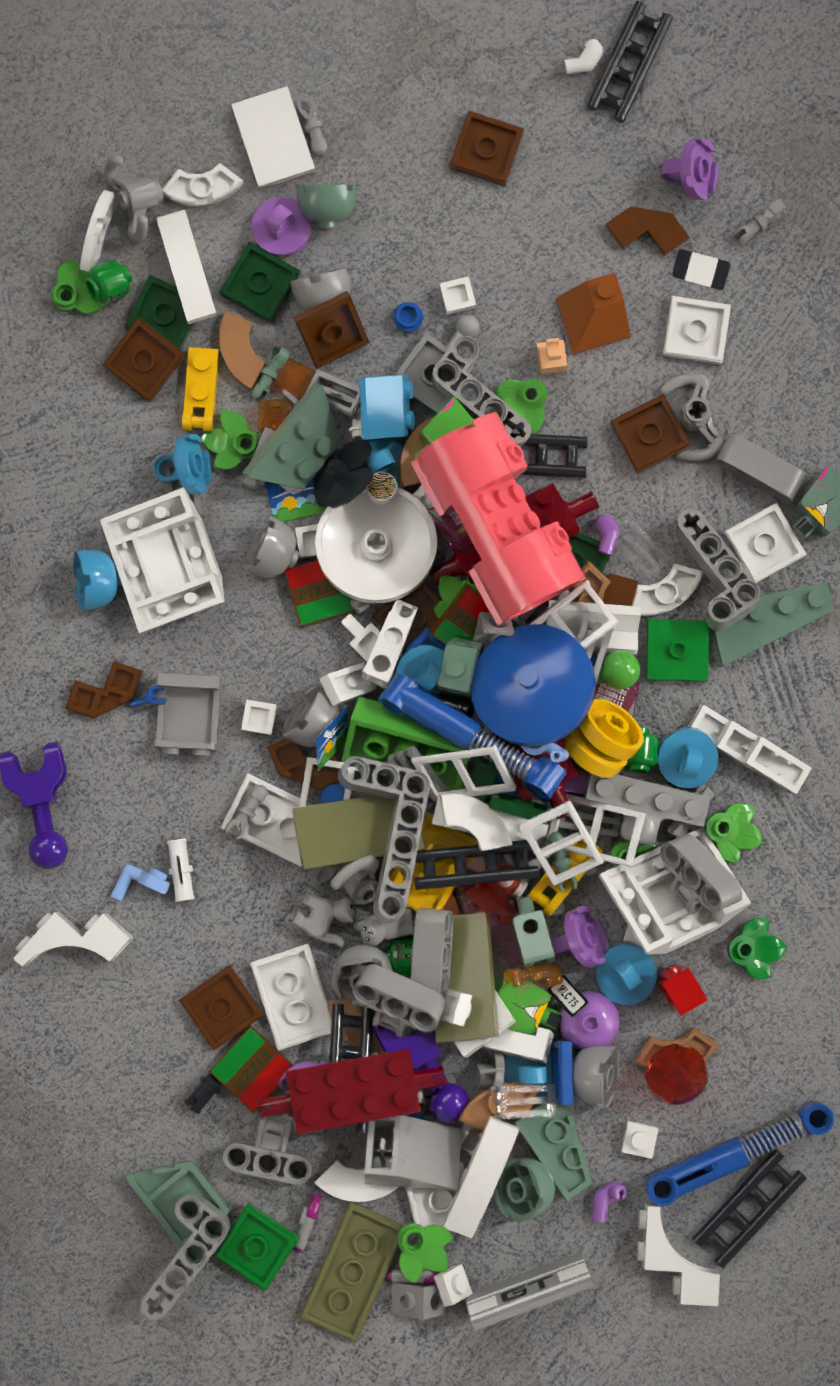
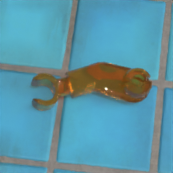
M555 964L534 965L525 967L523 970L521 968L508 969L504 971L505 986L511 981L513 987H518L523 984L524 980L532 982L546 978L547 986L559 985L563 983L562 970Z

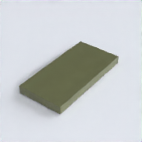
M408 789L411 793L414 794L413 789ZM372 795L292 809L303 871L347 864L367 855H372L375 858L384 857L395 800ZM408 810L401 811V818L405 823L412 824L415 822L412 812ZM422 831L417 851L425 849ZM395 841V848L399 853L405 854L409 852L408 844L405 841Z
M479 912L453 916L449 989L472 995L470 1001L471 1012L465 1020L464 1026L439 1020L435 1028L436 1043L499 1037L489 913Z
M350 1201L300 1314V1318L356 1343L398 1249L397 1235L404 1224Z

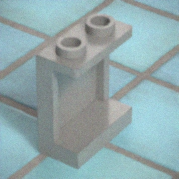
M158 673L157 685L165 688L159 691V699H167L166 704L158 705L156 740H154V747L161 748V754L179 755V749L191 750V755L210 756V751H217L222 679L219 676Z

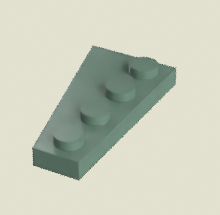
M822 582L760 596L756 608L750 614L724 631L713 630L721 667L833 612L834 608L828 583ZM749 598V599H745V600H741V601L749 602V601H751L753 598ZM723 609L713 611L714 616L719 619L728 617L727 612Z

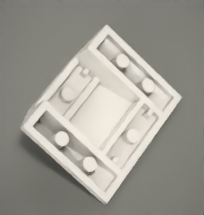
M184 487L100 519L140 634L225 602L222 575L198 511Z
M703 827L688 833L696 837L733 875ZM661 846L634 858L632 868L618 865L599 875V878L645 954H666L717 930L751 904L749 898L742 889L741 900L716 912H711L704 907L699 912L690 914L686 909L685 903L678 896H673L669 891L676 876L662 862L660 857Z

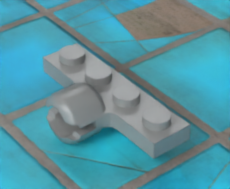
M589 773L584 794L585 799L645 813L638 842L644 845H653L656 842L660 822L663 819H672L704 827L711 798L621 775H616L612 778H602ZM627 815L623 817L620 835L625 840L631 841L636 822L635 817Z

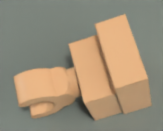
M551 338L546 339V342L537 343L540 375L567 372L564 340Z

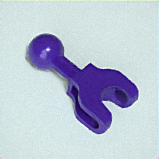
M57 741L47 743L44 746V764L40 770L32 774L22 771L18 757L12 752L7 751L0 754V771L3 784L10 791L18 794L22 807L32 809L36 835L30 841L28 852L32 862L42 869H54L60 866L68 854V845L65 838L60 833L54 831L49 806L57 803L56 793L67 776L63 751Z
M380 1025L377 1027L373 1026V1031L385 1053L410 1049L412 1065L415 1070L418 1068L424 1070L439 1067L435 1058L440 1056L441 1052L436 1043L435 1029L431 1032H423L416 1029L410 1036L399 1038L395 1032ZM443 1074V1075H438V1076H432L433 1079H434V1078L445 1077L444 1074ZM446 1078V1086L431 1087L433 1094L430 1099V1107L434 1116L440 1121L455 1123L458 1122L460 1115L470 1100L464 1088L458 1084L449 1083Z

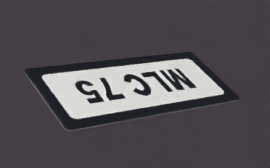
M564 974L547 989L571 1017H574L589 1003Z

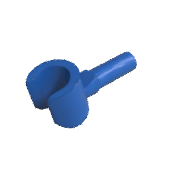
M152 686L148 689L147 695L130 701L129 706L134 708L146 703L164 705L167 699L161 698L156 700V693L165 688Z

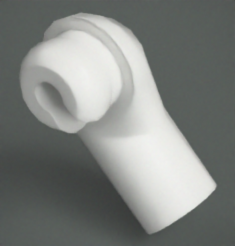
M588 40L579 58L564 60L566 75L587 72L595 68L603 54V47L598 40Z

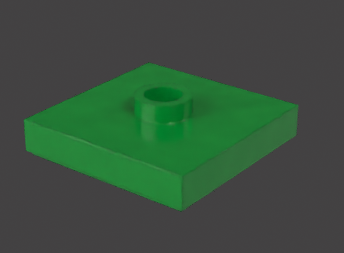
M648 619L646 680L707 682L709 626L706 621Z
M249 1202L216 1252L215 1257L266 1291L300 1236Z

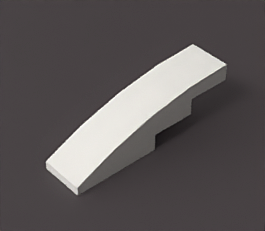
M185 209L158 217L157 222L188 324L217 316Z
M700 705L688 727L698 728L707 733L718 751L794 794L798 793L812 769L765 738L753 734L705 705Z
M489 1116L469 1165L464 1170L458 1191L455 1193L444 1221V1228L469 1238L473 1237L518 1135L519 1127Z

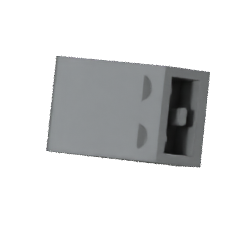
M404 1115L369 1121L364 1172L365 1184L458 1191L462 1129Z

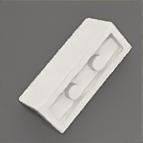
M549 600L548 609L559 601ZM569 602L556 612L576 639H578L584 618L590 619L592 623L600 622L602 626L609 621L596 603ZM605 604L619 622L613 628L607 652L625 650L632 654H637L641 607ZM552 616L546 620V625L561 629ZM587 630L585 639L588 636H590L593 631ZM604 635L597 639L594 651H600Z

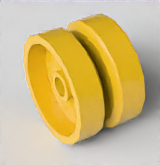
M594 699L583 721L576 729L563 738L564 745L570 756L582 768L602 778H612L618 775L626 765L627 760L635 755L644 741L642 730L637 721L619 705L605 699Z

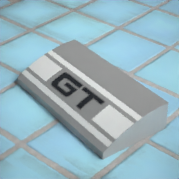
M580 1252L472 1292L473 1294L466 1297V1303L473 1328L476 1331L592 1288L594 1285Z

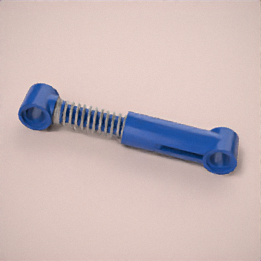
M396 673L379 697V702L392 713L399 716H407L464 750L496 746L508 771H513V775L518 774V778L524 779L523 784L525 788L543 800H550L566 775V771L551 759L540 757L535 760L534 758H529V755L525 757L524 752L519 753V749L515 751V747L510 748V744L506 746L505 741L501 743L500 739L496 740V736L491 737V733L487 735L486 730L483 731L484 726L421 690L413 680L403 674ZM484 755L485 759L489 758L490 761H493L491 755Z
M808 1101L793 1116L791 1115L790 1119L785 1118V1122L780 1120V1124L775 1122V1126L771 1124L770 1128L765 1127V1131L760 1129V1133L755 1131V1135L750 1134V1138L745 1136L744 1140L734 1137L662 1171L652 1172L645 1180V1191L655 1204L661 1206L670 1205L675 1199L749 1166V1158L754 1160V1156L757 1155L759 1157L760 1153L764 1155V1151L769 1153V1149L772 1148L774 1150L775 1146L777 1148L780 1147V1144L784 1146V1142L789 1144V1140L792 1139L794 1141L795 1137L799 1139L801 1136L809 1137L813 1134L821 1135L827 1133L834 1124L833 1112L828 1106L819 1101ZM819 1109L823 1113V1120L818 1125H811L809 1115L812 1111ZM700 1169H704V1170H702V1171H699V1172H697V1173H695V1174H693V1175H691V1176H688V1177H686V1178H684V1179H682V1180L676 1182V1180H678V1179H681V1178H683V1177H685V1176H687V1175H689V1174H692V1173H694V1172H696V1171H698V1170H700ZM664 1180L669 1182V1190L665 1195L659 1196L654 1194V1186L658 1181Z

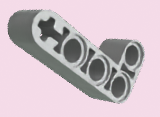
M470 336L459 337L436 363L431 376L433 385L447 398L451 399L455 396L474 420L484 416L486 408H497L500 412L502 423L506 416L509 418L505 428L510 438L519 447L523 446L531 434L529 422L468 373V370L475 363L479 354V345ZM460 346H467L472 350L473 355L470 358L464 359L457 354L456 350ZM441 369H448L453 373L454 379L444 382L440 380L437 373ZM464 388H472L477 394V399L467 401L462 397L461 391ZM521 428L520 436H517L515 439L511 437L512 429Z
M696 509L684 510L677 520L676 536L721 593L709 603L706 623L712 630L724 631L756 608L760 597V588L704 515ZM709 545L712 546L716 550V552L713 554H705L701 550V547ZM721 569H730L734 576L725 578L720 575L719 571ZM747 592L753 599L749 602H744L738 598L737 594ZM723 609L727 612L728 617L719 619L714 616L713 611Z
M197 1192L185 1193L175 1205L176 1218L193 1233L141 1301V1311L150 1320L162 1319L225 1239L230 1229V1221L226 1214ZM190 1200L195 1202L198 1206V1213L196 1215L186 1214L182 1208L184 1201ZM211 1220L219 1221L222 1224L223 1232L218 1235L211 1234L207 1229V1222ZM192 1245L199 1246L203 1250V1258L199 1260L192 1259L188 1255V1247ZM173 1270L181 1272L184 1282L180 1285L171 1283L168 1277L169 1272ZM164 1290L168 1294L160 1306L156 1309L151 1306L153 1300Z

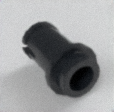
M439 693L435 697L472 718L475 707L469 698L458 699L443 693Z
M210 1073L206 1077L202 1076L200 1078L201 1083L184 1101L187 1107L192 1106L190 1109L196 1114H200L214 1094L221 1092L220 1087L222 1084Z

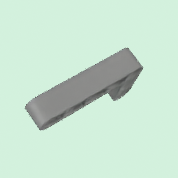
M351 757L343 763L338 772L339 783L344 788L395 800L374 902L375 917L380 922L392 923L400 918L406 909L430 781L423 772L361 757ZM346 768H357L361 773V779H350L347 776ZM377 775H387L390 778L391 785L389 787L381 786L377 782ZM407 781L417 782L420 785L421 792L418 794L411 793L407 788ZM408 810L412 812L415 822L412 824L405 823L401 818V811ZM396 840H403L408 844L409 852L407 854H401L396 850ZM390 870H397L402 874V884H394L390 881ZM390 900L396 904L397 912L395 915H389L384 912L382 908L383 901Z

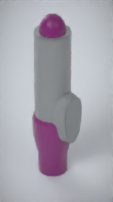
M313 1193L310 1202L301 1211L298 1220L300 1227L297 1233L300 1238L294 1246L296 1253H300L305 1249L313 1224L318 1216L320 1202L323 1197L319 1194Z
M423 1268L422 1274L416 1283L436 1284L434 1276L441 1272ZM392 1270L386 1274V1278L392 1282L413 1283L404 1276L401 1270Z

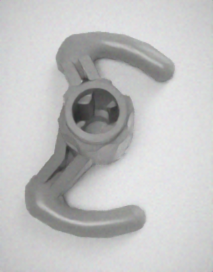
M111 155L107 159L104 169L106 183L109 187L118 191L119 204L122 209L128 211L129 227L127 233L131 242L135 244L141 243L145 239L148 230V218L145 216L146 210L157 207L163 201L162 188L157 179L144 178L134 181L116 173V166L123 164V158L120 155Z
M689 373L679 375L662 385L659 392L661 395L667 396L675 389L690 384L695 387L692 397L683 404L679 412V421L682 427L688 431H697L709 445L702 450H686L676 455V458L690 462L713 458L719 454L725 439L719 434L712 423L710 403L706 399L711 383L704 374ZM690 413H696L699 419L694 418V415L691 416Z
M367 855L346 864L332 879L331 887L339 889L343 885L356 904L374 903L378 887L374 874L379 867V861L374 856ZM390 900L383 901L382 908L384 912L392 915L397 910L396 904ZM373 914L366 918L355 920L353 927L356 931H361L358 926L359 921L368 919L379 920Z

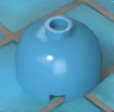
M83 549L74 552L73 576L77 578V586L74 587L79 608L81 610H94L106 606L116 596L117 586L122 585L113 560L106 553L95 549Z

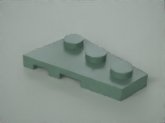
M551 1096L530 1110L527 1117L522 1116L513 1122L515 1126L519 1127V1133L537 1160L549 1169L553 1176L555 1187L564 1201H569L592 1184L569 1105L553 1104Z

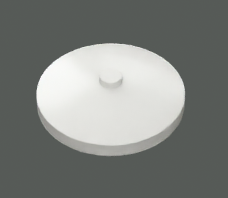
M366 487L351 502L334 509L329 506L326 508L316 530L315 547L319 566L323 574L338 591L358 601L386 603L410 594L427 578L436 557L437 534L428 510L409 492L397 487L396 497L391 502L377 504L369 498Z

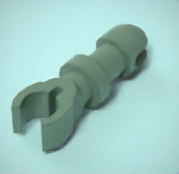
M277 345L271 348L267 360L268 365L262 368L261 373L263 375L259 383H256L252 390V397L263 402L267 398L272 381L277 380L279 376L277 371L282 368L290 356L289 350Z
M552 832L548 837L549 845L563 839L562 834ZM565 848L554 852L555 860L552 863L554 867H557L558 874L570 869L571 858L566 855ZM574 876L570 879L573 880V888L577 889V880ZM562 882L559 883L560 890L564 892L565 889L562 887Z

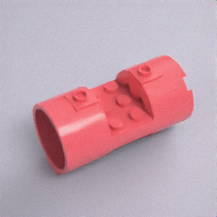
M490 413L472 420V425H466L458 430L454 429L422 449L418 453L419 456L415 457L416 459L410 463L438 516L441 517L455 511L458 514L482 559L468 572L497 626L572 588L583 581L585 576L571 551L572 548L568 542V535L560 527L559 523L555 522L540 528L539 518L529 508L525 500L524 490L514 480L528 467L524 460L523 451L510 438L498 413Z

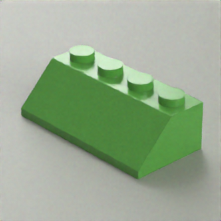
M359 696L350 720L341 762H345L351 757H361L387 763L389 755L398 753L413 745L422 756L464 751V749L407 716H399L392 713L380 702ZM461 758L465 768L469 758ZM452 760L428 763L447 787V791L459 790L461 788L462 779Z

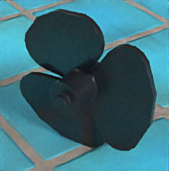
M356 439L347 443L341 449L338 459L330 456L316 473L313 494L317 505L321 508L329 506L334 509L351 502L371 482L374 475L372 469L364 467L355 470L363 465L371 455L372 447L367 440Z

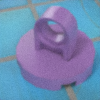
M705 138L687 141L681 158L664 160L661 177L670 182H681L684 192L690 199H708L707 194L715 191L718 181V162H712V155L710 153L715 152L714 146Z
M276 197L269 199L260 205L253 215L251 229L255 243L258 247L275 257L296 255L306 246L310 239V220L302 214L298 202L291 198Z
M580 906L568 911L564 921L565 935L552 939L551 944L555 957L573 953L584 967L593 968L606 962L607 958L604 957V952L609 950V944L602 922L599 918L593 920L589 914L592 912L589 907Z

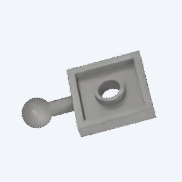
M464 315L458 319L456 323L457 333H455L447 346L428 333H425L396 373L408 374V380L413 382V399L436 415L450 399L437 390L432 382L426 380L424 373L427 369L435 367L436 363L456 339L461 336L473 338L478 334L479 322L472 315ZM472 365V367L468 370L469 374H472V372L475 369V366ZM440 370L442 374L440 380L449 382L454 379L453 373L450 370Z

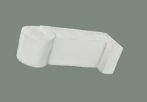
M399 599L395 601L363 670L362 680L386 689L392 679L418 607Z
M538 1027L536 1036L506 1029L499 1034V1037L493 1038L481 1048L547 1064L554 1034L551 1030Z

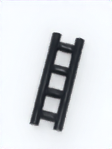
M641 1L635 2L587 103V107L593 111L598 110L600 103L616 109L617 111L613 118L620 123L625 122L673 19L668 13H662L659 21L643 14L646 5ZM637 25L653 32L647 47L631 40ZM625 51L641 58L635 73L618 66ZM613 77L629 84L622 99L606 92Z
M511 433L510 435L515 439L517 436H520V433ZM530 434L523 446H536L535 464L526 463L528 467L521 475L586 478V466H577L578 448H587L588 437ZM548 447H566L565 465L547 464Z
M527 840L512 841L510 846L480 851L478 845L417 851L415 863H423L424 877L414 878L415 890L540 878L538 865L529 866L528 852L533 850ZM515 853L517 868L498 869L497 855ZM484 856L486 871L467 873L466 858ZM454 859L455 874L436 876L435 861Z
M332 1004L329 1063L342 1061V1058L356 1059L371 1056L373 1009L364 1006L361 1007V1016L344 1015L343 1004ZM343 1027L360 1028L359 1047L342 1046ZM368 1122L356 1124V1132L368 1133ZM338 1127L326 1130L338 1131Z
M776 1148L691 1238L699 1247L708 1241L720 1253L714 1261L722 1269L807 1179L799 1170L791 1176L778 1164L785 1156ZM769 1173L783 1184L781 1189L771 1199L758 1187L760 1182ZM748 1195L762 1207L751 1221L746 1219L736 1209ZM727 1218L741 1230L730 1244L715 1232Z

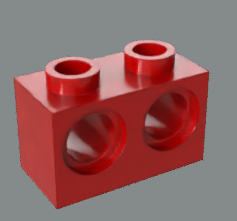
M673 964L659 972L661 978L656 982L674 1013L682 1016L708 1001L689 967Z

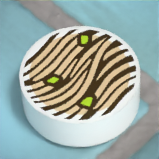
M386 472L375 473L371 482L367 485L369 498L377 504L391 502L397 494L395 478Z

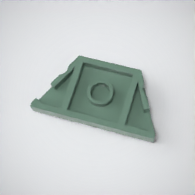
M313 383L242 472L244 475L252 479L301 489L308 485L341 443L324 387L321 384Z
M193 1160L130 1173L125 1177L180 1249L193 1233L175 1215V1205L185 1193L197 1192L225 1213L226 1216L231 1209ZM190 1200L183 1202L182 1208L186 1214L196 1215L198 1213V1206L195 1202ZM217 1220L208 1221V1231L213 1235H218L222 1224ZM192 1245L188 1247V1255L194 1260H199L203 1258V1250L197 1245Z

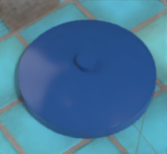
M530 624L513 628L514 634L512 636H498L480 655L471 682L472 701L482 722L502 740L520 746L547 745L570 734L586 717L595 694L594 668L582 645L573 636L559 628L543 624Z

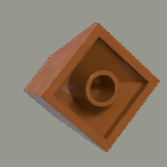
M615 272L585 281L556 297L573 355L631 337L625 302Z

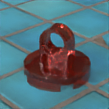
M508 864L498 866V869L517 868ZM514 880L509 887L502 886L500 882L463 886L465 888L469 887L465 891L467 895L488 915L493 911L500 916L497 921L507 924L516 914L507 900L519 888L522 880Z
M679 1044L665 1046L654 1053L649 1060L650 1065L645 1072V1078L651 1093L659 1101L669 1105H682L697 1098L708 1083L709 1073L703 1056L691 1046L689 1048L679 1047Z

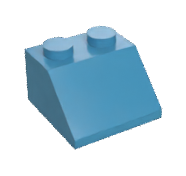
M408 374L372 375L359 378L362 440L410 435L411 429L415 427V415L413 411H410L409 399L413 398V382L408 380Z

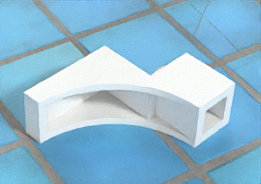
M54 912L53 915L47 913L36 925L39 930L32 938L26 936L16 947L18 954L13 959L24 967L51 949L61 946H76L94 951L110 962L117 958L134 937L107 913L102 914L100 917L97 914L94 915L84 926L87 930L85 934L62 913Z
M645 1202L644 1210H639L638 1228L643 1229V1242L638 1241L637 1261H642L644 1270L678 1272V1276L673 1275L672 1293L677 1295L680 1304L718 1306L720 1274L716 1269L698 1266L679 1255L669 1244L663 1231L660 1206L654 1202Z

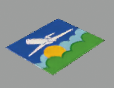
M315 476L304 489L266 481L265 484L273 517L285 522L324 513L326 508H321L317 505L313 494Z
M347 705L315 739L318 771L346 742L349 729Z

